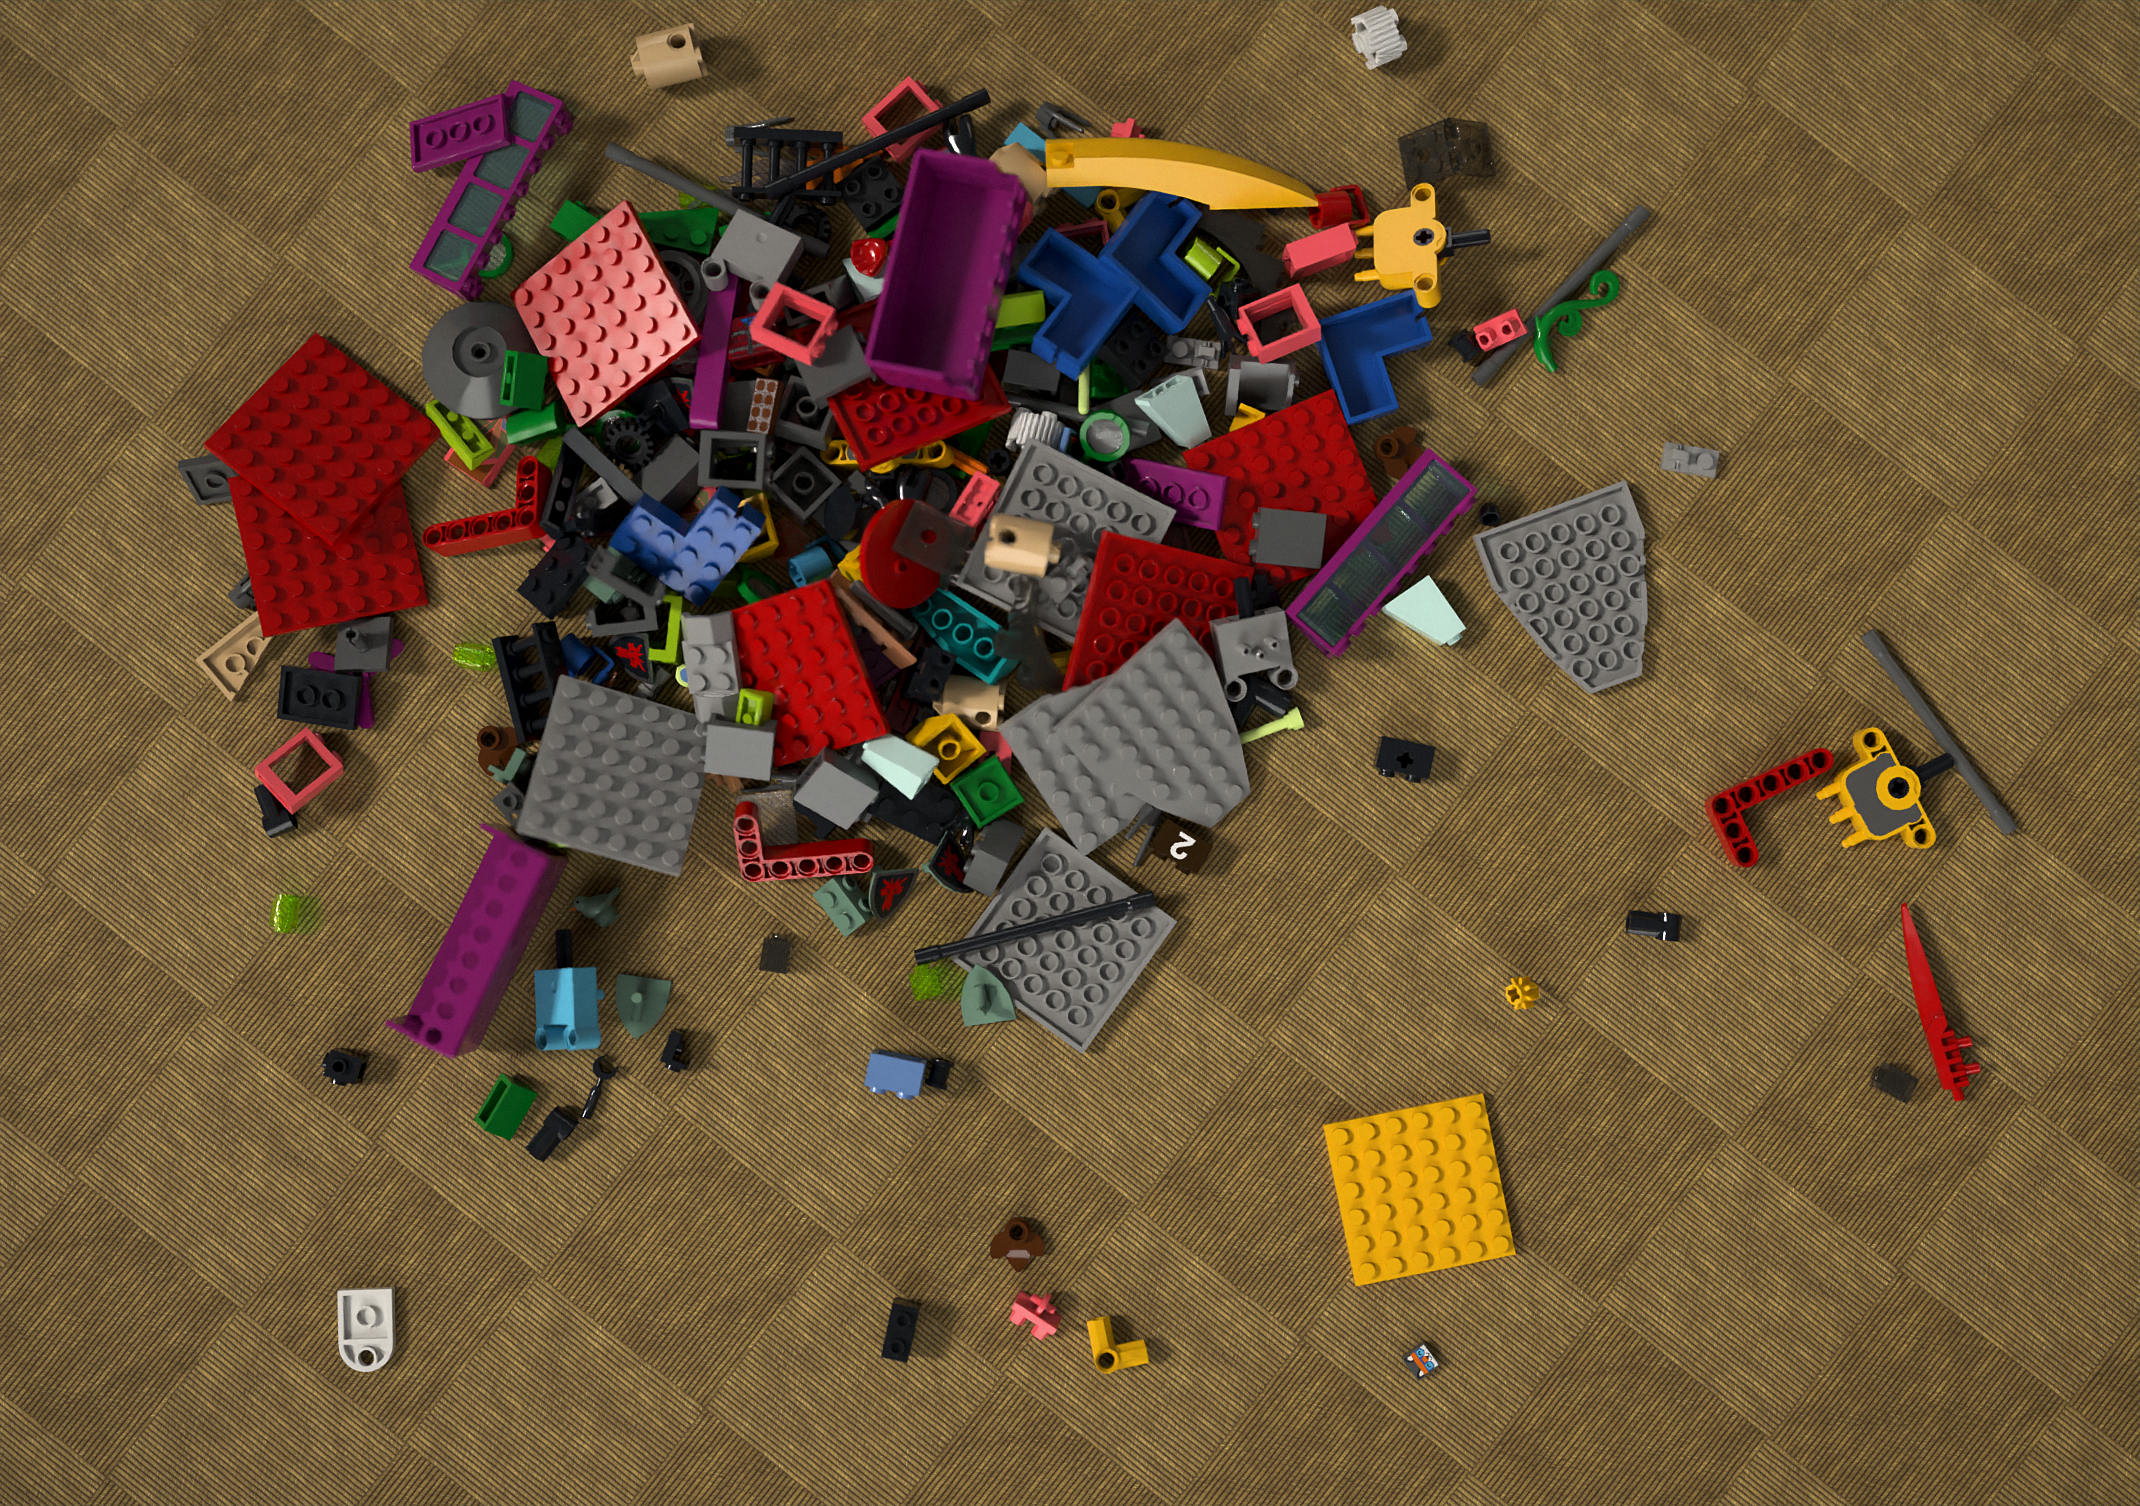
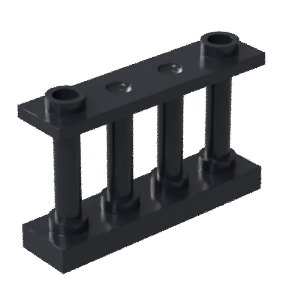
M734 127V142L742 148L741 186H732L733 198H738V201L745 203L754 202V199H769L763 187H752L753 149L756 148V145L767 146V149H769V183L780 177V150L783 147H794V150L797 151V172L807 167V151H810V148H821V151L824 152L823 160L833 156L837 149H843V132ZM834 171L823 175V190H808L805 183L785 193L791 195L796 201L820 202L819 204L823 206H835L836 202H842L841 191H833ZM781 196L776 197L772 200H779Z
M555 621L531 624L534 635L521 640L519 635L502 636L492 639L518 744L542 740L543 729L546 727L548 716L540 718L536 703L550 698L552 704L560 675L569 677ZM537 645L540 661L527 666L523 650ZM543 672L547 688L533 692L530 676Z

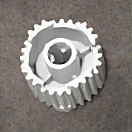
M1381 5L1351 18V24H1355L1356 32L1352 34V39L1358 53L1363 52L1368 59V62L1365 63L1368 69L1371 70L1399 58L1402 52L1407 50L1406 40L1402 34L1399 35L1396 24L1399 23V20L1393 8L1387 10L1386 7Z
M1018 407L1016 413L1013 414L1005 446L1013 452H1016V448L1022 451L1028 438L1031 437L1059 451L1065 424L1057 421L1058 416L1054 413L1043 411L1039 415L1032 413L1027 408Z

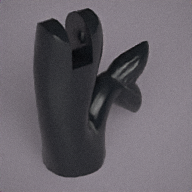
M962 114L960 116L959 135L955 118L943 122V139L950 154L977 158L972 116L970 114ZM915 147V152L923 148Z
M908 463L902 469L897 481V500L908 498L925 502L933 479V473L924 470L914 489L910 487V484L915 475L916 466ZM867 475L864 482L866 494L861 497L863 510L876 507L879 511L891 503V500L883 493L881 487Z

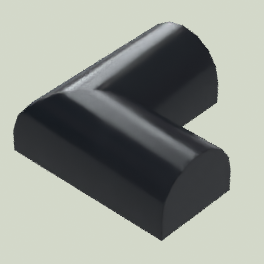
M1255 672L1244 674L1242 680L1247 686L1245 697L1237 702L1230 700L1227 702L1235 724L1243 729L1256 706L1281 719L1294 696Z

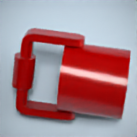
M1356 184L1334 187L1330 189V192L1314 194L1318 200V206L1308 207L1309 220L1314 229L1317 230L1336 227L1344 223H1348L1350 229L1361 228L1370 221L1365 197L1362 195L1361 188ZM1348 193H1353L1354 201L1362 220L1351 221L1352 204Z

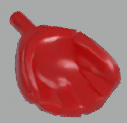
M864 238L854 241L850 256L853 265L859 273L870 278L877 276L887 263L889 248L892 247L894 239L887 242L881 238Z

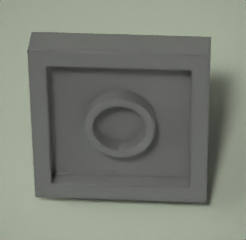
M209 452L208 456L180 460L178 463V470L198 506L232 500L227 478L240 475L211 452Z
M372 617L338 623L334 670L340 673L390 671L394 620L391 617Z

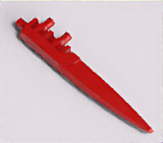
M1905 902L1901 905L1904 943L1920 1020L1941 1088L1944 1090L1951 1089L1954 1101H1961L1965 1099L1962 1087L1970 1085L1967 1075L1980 1073L1981 1070L1978 1062L1963 1064L1959 1049L1973 1046L1971 1038L1966 1036L1956 1039L1953 1028L1947 1027V1020L1925 952Z

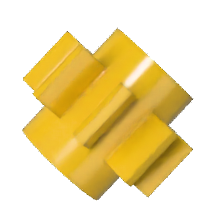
M1530 976L1511 978L1512 985L1505 988L1507 1001L1514 1005L1515 1010L1533 1008V1001L1540 998L1538 984L1531 981Z

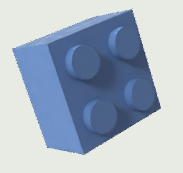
M875 1048L870 1055L864 1085L870 1086L869 1091L886 1094V1091L889 1090L897 1092L896 1096L899 1098L912 1100L914 1096L918 1097L922 1091L928 1059Z

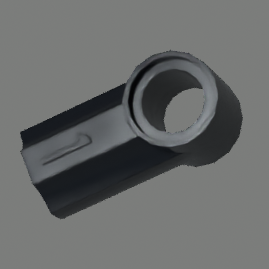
M264 784L253 789L263 813L262 824L264 830L271 839L298 828L295 813L291 814Z
M1628 910L1625 923L1626 933L1679 942L1682 915L1662 912L1654 914Z
M559 1105L546 1117L542 1123L543 1127L526 1146L529 1154L541 1162H545L560 1142L566 1140L579 1124V1121Z

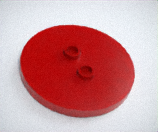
M908 498L895 500L875 514L869 522L861 541L859 568L866 589L876 600L893 608L906 609L921 604L936 591L945 576L950 559V537L943 517L930 504Z

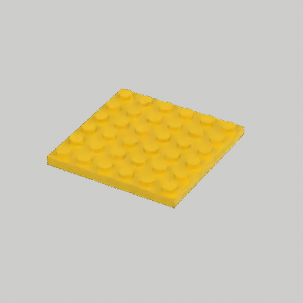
M1483 1093L1322 1124L1355 1286L1516 1255Z

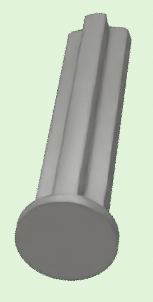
M855 580L850 585V593L900 634L902 641H908L914 636L918 628L915 622L910 623L893 607L884 605L876 600L868 592L861 580Z

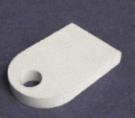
M395 1287L346 1288L337 1290L338 1343L342 1359L349 1367L357 1371L370 1372L379 1369L390 1360L396 1346ZM363 1350H369L373 1353L374 1361L372 1364H366L362 1361L361 1353Z

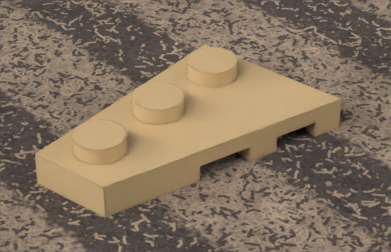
M256 611L195 659V661L229 701L232 702L274 636L263 637L258 612Z

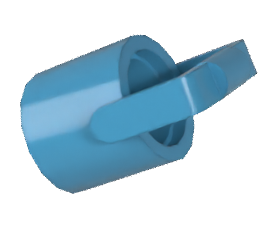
M827 534L807 544L804 547L805 551L788 559L787 569L796 586L801 587L829 578L833 573V567L829 557L820 545L827 542L835 557L841 562L847 553L840 543L831 539Z

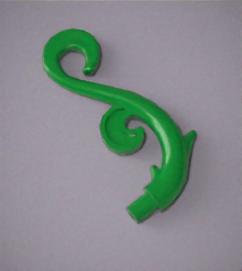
M1600 270L1591 278L1589 288L1592 295H1598V287L1602 282L1608 285V293L1603 298L1570 300L1551 308L1543 315L1541 320L1538 316H1535L1534 352L1539 363L1544 364L1550 373L1558 368L1553 359L1554 354L1550 349L1552 340L1548 341L1551 327L1558 318L1566 315L1568 317L1567 322L1559 320L1557 329L1563 336L1571 337L1576 335L1582 326V317L1578 310L1600 307L1610 303L1617 297L1620 283L1614 272Z

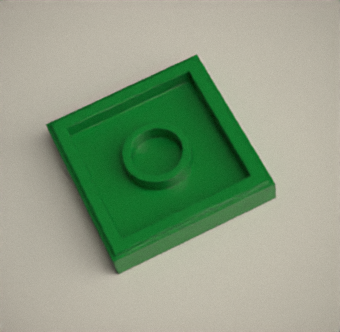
M997 754L950 782L951 787L979 829L1025 801V797Z

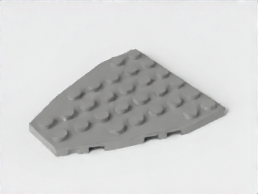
M1626 480L1472 536L1491 588L1541 650L1586 693L1592 694L1642 675V653L1645 647L1644 632L1648 618L1647 582L1645 581L1644 572L1646 556H1644L1643 546L1645 530Z
M1177 618L1169 623L1052 728L1091 772L1160 810L1212 828L1251 793L1240 736L1212 659Z
M1111 675L1093 680L1091 684L1078 688L1073 686L1067 689L1068 691L1056 695H1044L997 727L1083 857L1126 828L1146 803L1144 800L1088 770L1052 729Z

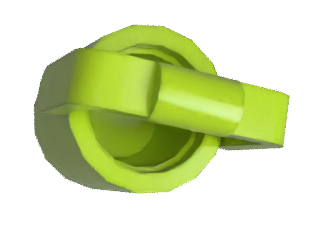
M1198 236L1194 237L1179 255V258L1204 282L1213 275L1223 257L1234 264L1218 283L1219 286L1216 290L1209 294V296L1214 295L1215 298H1218L1221 282L1232 281L1240 269V264L1219 247L1216 250Z

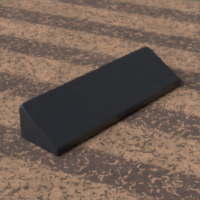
M573 426L561 439L634 507L644 492Z
M564 441L539 523L541 528L553 540L565 536L566 528L564 522L569 521L585 461Z

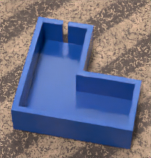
M1146 190L1096 258L1140 286L1134 304L1164 332L1171 336L1186 327L1213 290L1174 254L1203 214L1187 198L1169 207L1167 204L1180 196Z
M1049 227L1019 266L1016 279L1018 283L1030 291L1043 290L1044 300L1056 308L1034 336L1031 352L1049 364H1052L1053 361L1057 362L1056 368L1076 381L1136 302L1140 286Z
M1414 289L1318 320L1321 326V340L1315 342L1330 389L1334 391L1348 428L1393 414L1398 410L1399 405L1384 360L1429 346L1433 340L1426 316L1420 318L1424 310L1418 304Z
M721 485L690 524L645 492L617 528L609 546L701 607L762 531L766 516L748 503L744 504L739 518L735 516L742 499Z

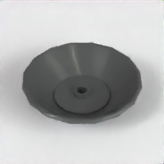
M494 301L467 302L446 312L429 330L422 350L423 377L433 396L453 413L476 420L501 418L520 408L499 404L505 350L541 354L517 309ZM479 351L486 352L484 357H476Z

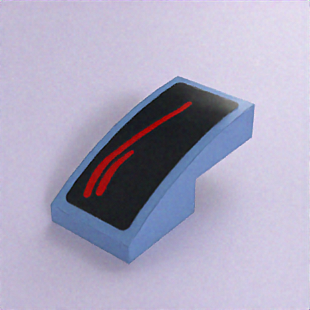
M1065 427L1059 452L1078 460L1083 454V448L1079 439L1080 434Z

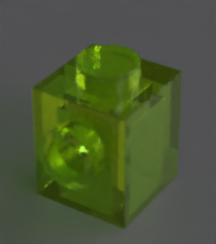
M928 963L913 967L914 972L908 976L915 1001L944 992L936 966L930 968Z

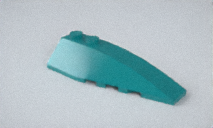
M941 585L927 600L917 606L907 608L942 649L956 655V662L989 685H993L1013 671L1029 649L1021 639Z

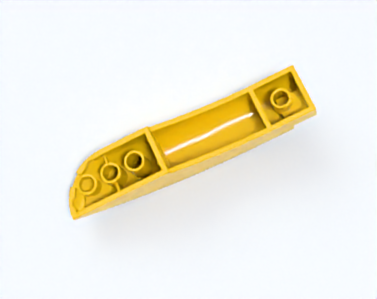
M1128 137L1045 139L1047 188L1080 186L1131 187L1185 197L1208 204L1210 210L1318 206L1315 193L1303 182L1255 161L1211 148L1174 141Z

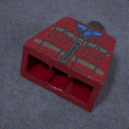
M752 303L747 305V316L735 318L731 324L727 360L738 371L786 361L785 354L752 339L750 325L758 313ZM775 320L770 331L781 336L779 324Z

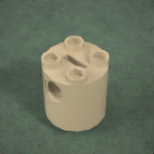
M693 22L636 37L637 51L634 55H630L632 67L636 77L642 75L646 77L651 90L709 75L706 62L701 53L703 52L699 36H697Z
M1019 142L997 149L989 159L996 161L1003 172L1016 174L1028 191L1027 201L1033 205V218L1036 215L1039 217L1049 205L1046 200L1051 194L1055 195L1061 189V187L1047 188L1046 164Z
M999 513V515L993 514L990 537L994 538V541H988L984 564H989L991 568L1044 578L1046 563L1058 564L1062 542L1051 540L1053 523ZM1003 541H1010L1013 544L1006 545Z
M950 674L939 701L933 700V710L937 711L940 715L954 712L970 730L999 732L997 727L1003 724L1005 712L1004 697L1007 679L1001 678L993 685H989L977 676Z

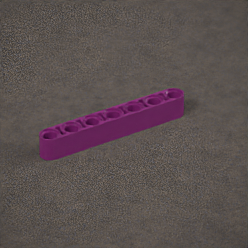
M727 271L729 283L725 289L721 291L709 289L702 332L703 338L701 339L690 408V427L692 429L719 431L722 424L731 363L727 360L731 324L735 318H738L744 278ZM713 272L711 277H716L721 272Z

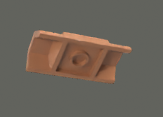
M836 569L831 574L830 579L844 614L846 615L851 612L852 620L859 627L865 626L871 632L870 635L873 640L881 646V652L897 667L903 669L915 663L917 658L908 650L914 642L913 639L902 641L900 634L850 593L849 587L852 582Z

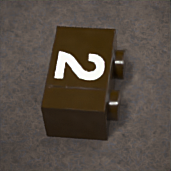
M1167 818L1150 844V847L1154 849L1151 854L1166 862L1167 858H1170L1177 863L1175 868L1187 876L1191 872L1194 874L1198 873L1213 848L1212 845Z

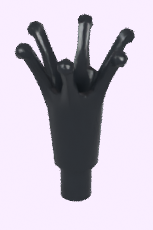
M1214 295L1206 298L1204 302L1210 310L1209 315L1220 340V358L1225 359L1228 345L1232 352L1231 355H1237L1232 338L1234 337L1239 343L1243 342L1247 347L1248 341L1243 338L1238 326L1223 306H1219Z
M964 807L956 818L945 826H940L939 829L944 831L954 825L949 830L951 834H954L962 827L963 833L959 845L963 847L965 841L969 843V848L972 850L974 847L976 823Z

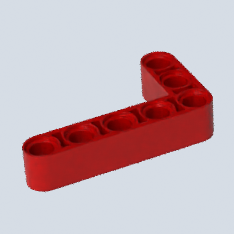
M532 455L523 457L517 465L515 508L428 526L422 535L423 544L439 555L448 557L544 537L547 533L541 528L539 523L553 478L552 470Z
M1816 748L1807 750L1707 798L1704 806L1705 811L1732 865L1736 867H1751L1756 864L1759 858L1758 849L1740 811L1831 769L1834 757L1828 749ZM1816 753L1823 760L1819 768L1813 763V757ZM1792 764L1798 769V776L1795 779L1791 778L1788 773L1789 767ZM1767 776H1770L1774 781V786L1770 791L1764 786V780ZM1743 787L1748 789L1750 794L1746 802L1742 801L1739 796V792ZM1719 798L1725 803V809L1722 813L1717 812L1715 809V802ZM1730 823L1734 824L1737 829V833L1733 838L1729 837L1726 832L1727 826ZM1741 848H1745L1748 851V859L1745 862H1741L1738 858V852Z
M743 801L735 808L733 829L742 877L749 882L868 872L873 867L874 845L866 838L765 846L758 806L751 801ZM743 817H748L750 820H745Z

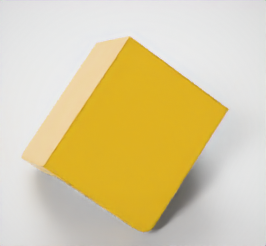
M1240 403L1228 433L1264 418L1266 413Z

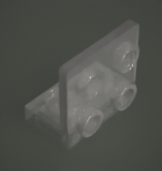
M793 790L735 796L736 806L743 801H751L758 806L765 846L799 843L796 811L793 807ZM743 817L745 820H750L748 817Z

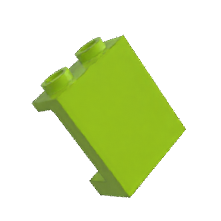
M664 590L666 594L661 604L670 605L666 650L649 649L648 660L658 664L681 666L685 660L682 647L684 636L680 613L688 612L690 614L691 602L677 591Z

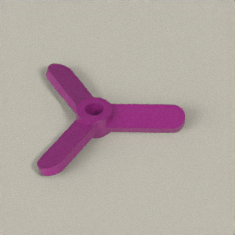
M393 638L391 660L403 651V642L398 638ZM319 651L312 652L309 655L308 661L313 668L336 672L334 670L335 657ZM362 672L358 723L361 728L370 729L375 724V716L369 683L372 680V676L377 672Z

